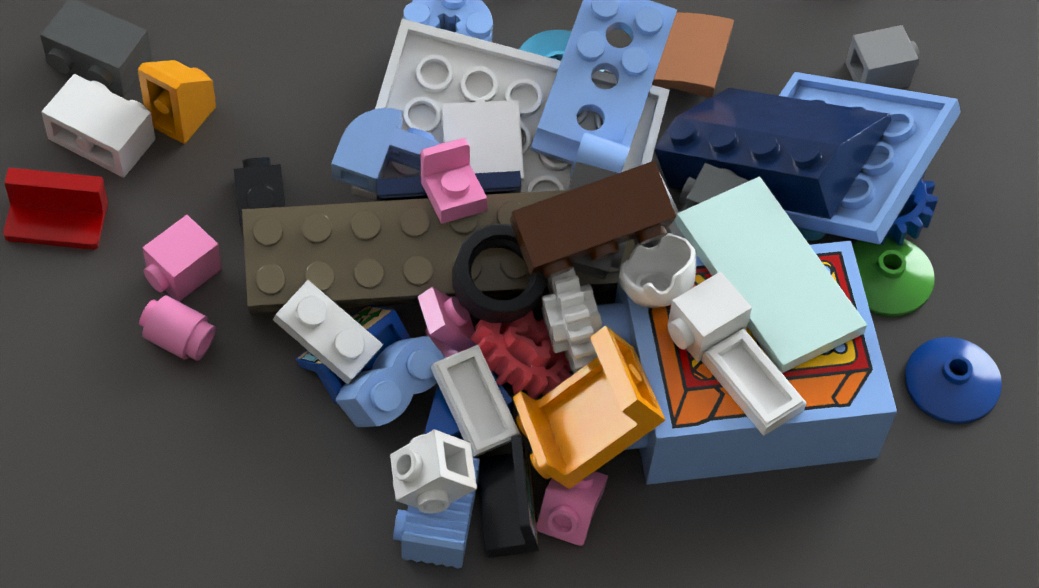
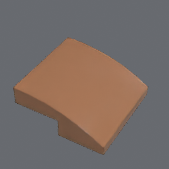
M677 12L652 85L669 90L673 88L709 98L713 97L734 20L706 14Z

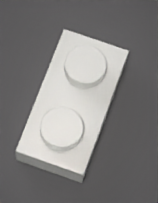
M309 280L288 300L273 319L274 322L348 385L383 346L378 339Z

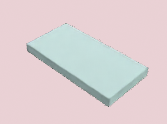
M760 176L677 213L675 224L693 246L709 273L713 276L721 271L752 307L747 327L781 373L865 333L867 323Z

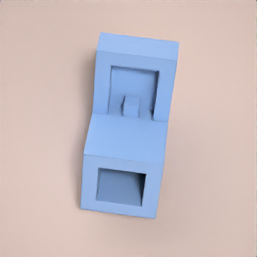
M393 108L370 110L355 118L344 131L331 163L332 179L376 193V179H383L389 161L421 171L420 152L425 148L441 143L435 141L434 136L426 131L416 128H410L408 131L402 130V110Z

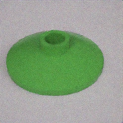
M887 237L884 245L861 240L852 245L871 313L889 317L903 316L918 310L927 302L934 287V271L928 257L919 247L904 239L903 245H897L893 237ZM885 265L893 266L896 269H888Z

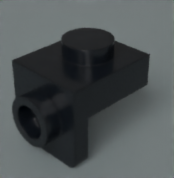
M270 157L242 160L243 168L234 169L240 226H243L242 209L285 207L281 164L271 165Z

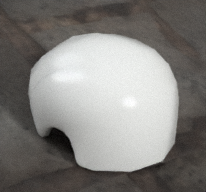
M670 233L662 237L655 247L646 248L638 243L630 258L621 264L619 274L620 286L634 303L642 307L659 308L672 304L673 299L694 286L696 275L695 249L687 239Z

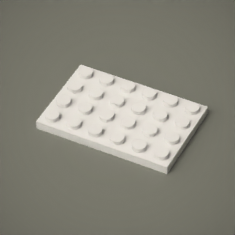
M402 18L375 109L393 108L402 110V130L408 131L410 128L420 129L434 136L435 141L444 143L442 103L476 102L479 97L484 98L485 102L519 100L524 181H521L520 193L568 190L573 165L530 150L561 61ZM596 71L591 76L593 83L601 89H610L617 84V79L613 74ZM651 85L622 172L652 161L669 89ZM584 111L577 116L578 124L585 130L594 131L603 125L602 118L596 112ZM389 161L383 179L421 177L420 170ZM352 186V194L377 200L376 193Z

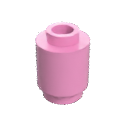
M167 295L160 298L159 301L151 300L143 310L139 320V325L143 327L142 337L183 360L190 357L199 361L209 349L216 333V327L208 323L207 316Z

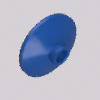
M942 337L923 343L912 353L905 369V385L913 402L924 413L942 422L966 424L977 421L989 414L1000 397L1002 382L997 365L983 349L963 339ZM950 369L958 370L963 376L953 374Z

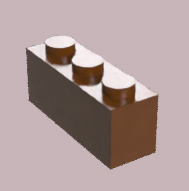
M652 161L514 210L510 217V223L530 276L543 272L545 279L573 269L571 261L590 255L592 262L599 261L619 253L621 250L618 244L637 238L639 245H643L666 236V227L672 224L676 214L656 162Z

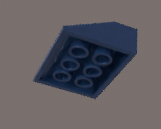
M728 88L676 116L654 150L669 188L682 190L689 177L697 179L704 164L707 163L719 169H728L749 181L760 176L781 207L786 211L831 219L892 120L889 113Z

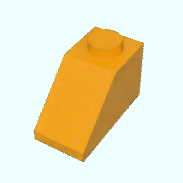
M176 60L142 63L137 69L143 104L151 112L153 127L185 145L216 108L213 80L202 70L194 67L189 68Z

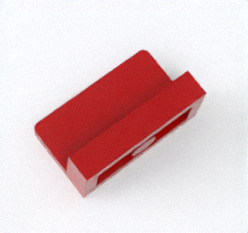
M8 167L4 182L10 202L3 230L6 241L92 250L98 248L108 207L103 177Z

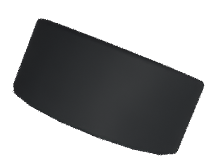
M490 224L474 231L462 243L452 269L453 290L460 304L474 317L489 323H510L526 316L538 304L548 278L545 279L543 272L532 276L529 273L526 289L518 297L511 300H496L485 296L478 290L472 280L471 267L474 259L482 251L489 248H504L515 252L524 260L512 225Z

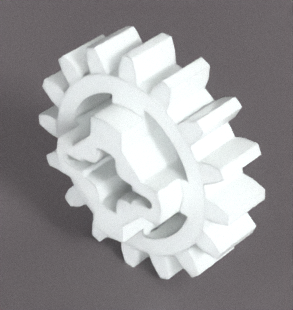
M573 267L568 272L548 278L549 294L541 296L543 303L541 308L553 351L555 353L565 351L570 369L575 374L597 357L590 337L603 328L591 285L580 286L579 278L575 275Z

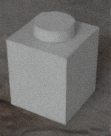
M903 25L853 35L845 63L854 82L899 89L910 86L916 67L920 64V53L917 44L914 41H910Z

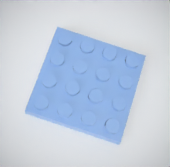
M794 72L779 96L889 113L892 121L831 219L784 211L796 227L880 245L960 115L961 110L958 99Z

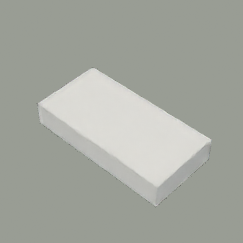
M744 328L703 352L701 360L763 436L804 411L807 402Z
M479 345L432 364L430 368L465 441L471 443L473 458L511 442V436L521 435Z

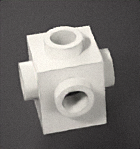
M434 429L427 434L414 437L409 444L390 454L396 501L418 508L420 512L428 514L442 512L450 506V503L477 489L470 442Z

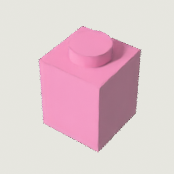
M185 215L142 247L146 264L143 272L148 282L158 292L162 293L165 290L179 302L222 270L219 244L188 215Z

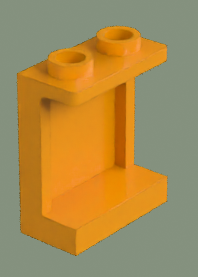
M606 325L590 337L598 357L539 400H534L522 391L513 396L519 413L516 417V423L530 442L533 453L530 454V460L534 468L543 478H553L568 489L574 487L666 421L634 347Z

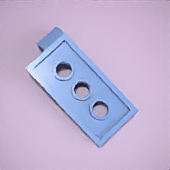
M583 0L530 150L572 164L570 177L576 162L621 173L677 9L651 0ZM615 29L623 30L630 36L631 44L624 48L613 47L608 43L606 34ZM598 70H608L615 75L617 84L610 89H601L593 83L591 76ZM584 111L596 112L602 118L603 125L594 131L585 130L578 124L577 116Z

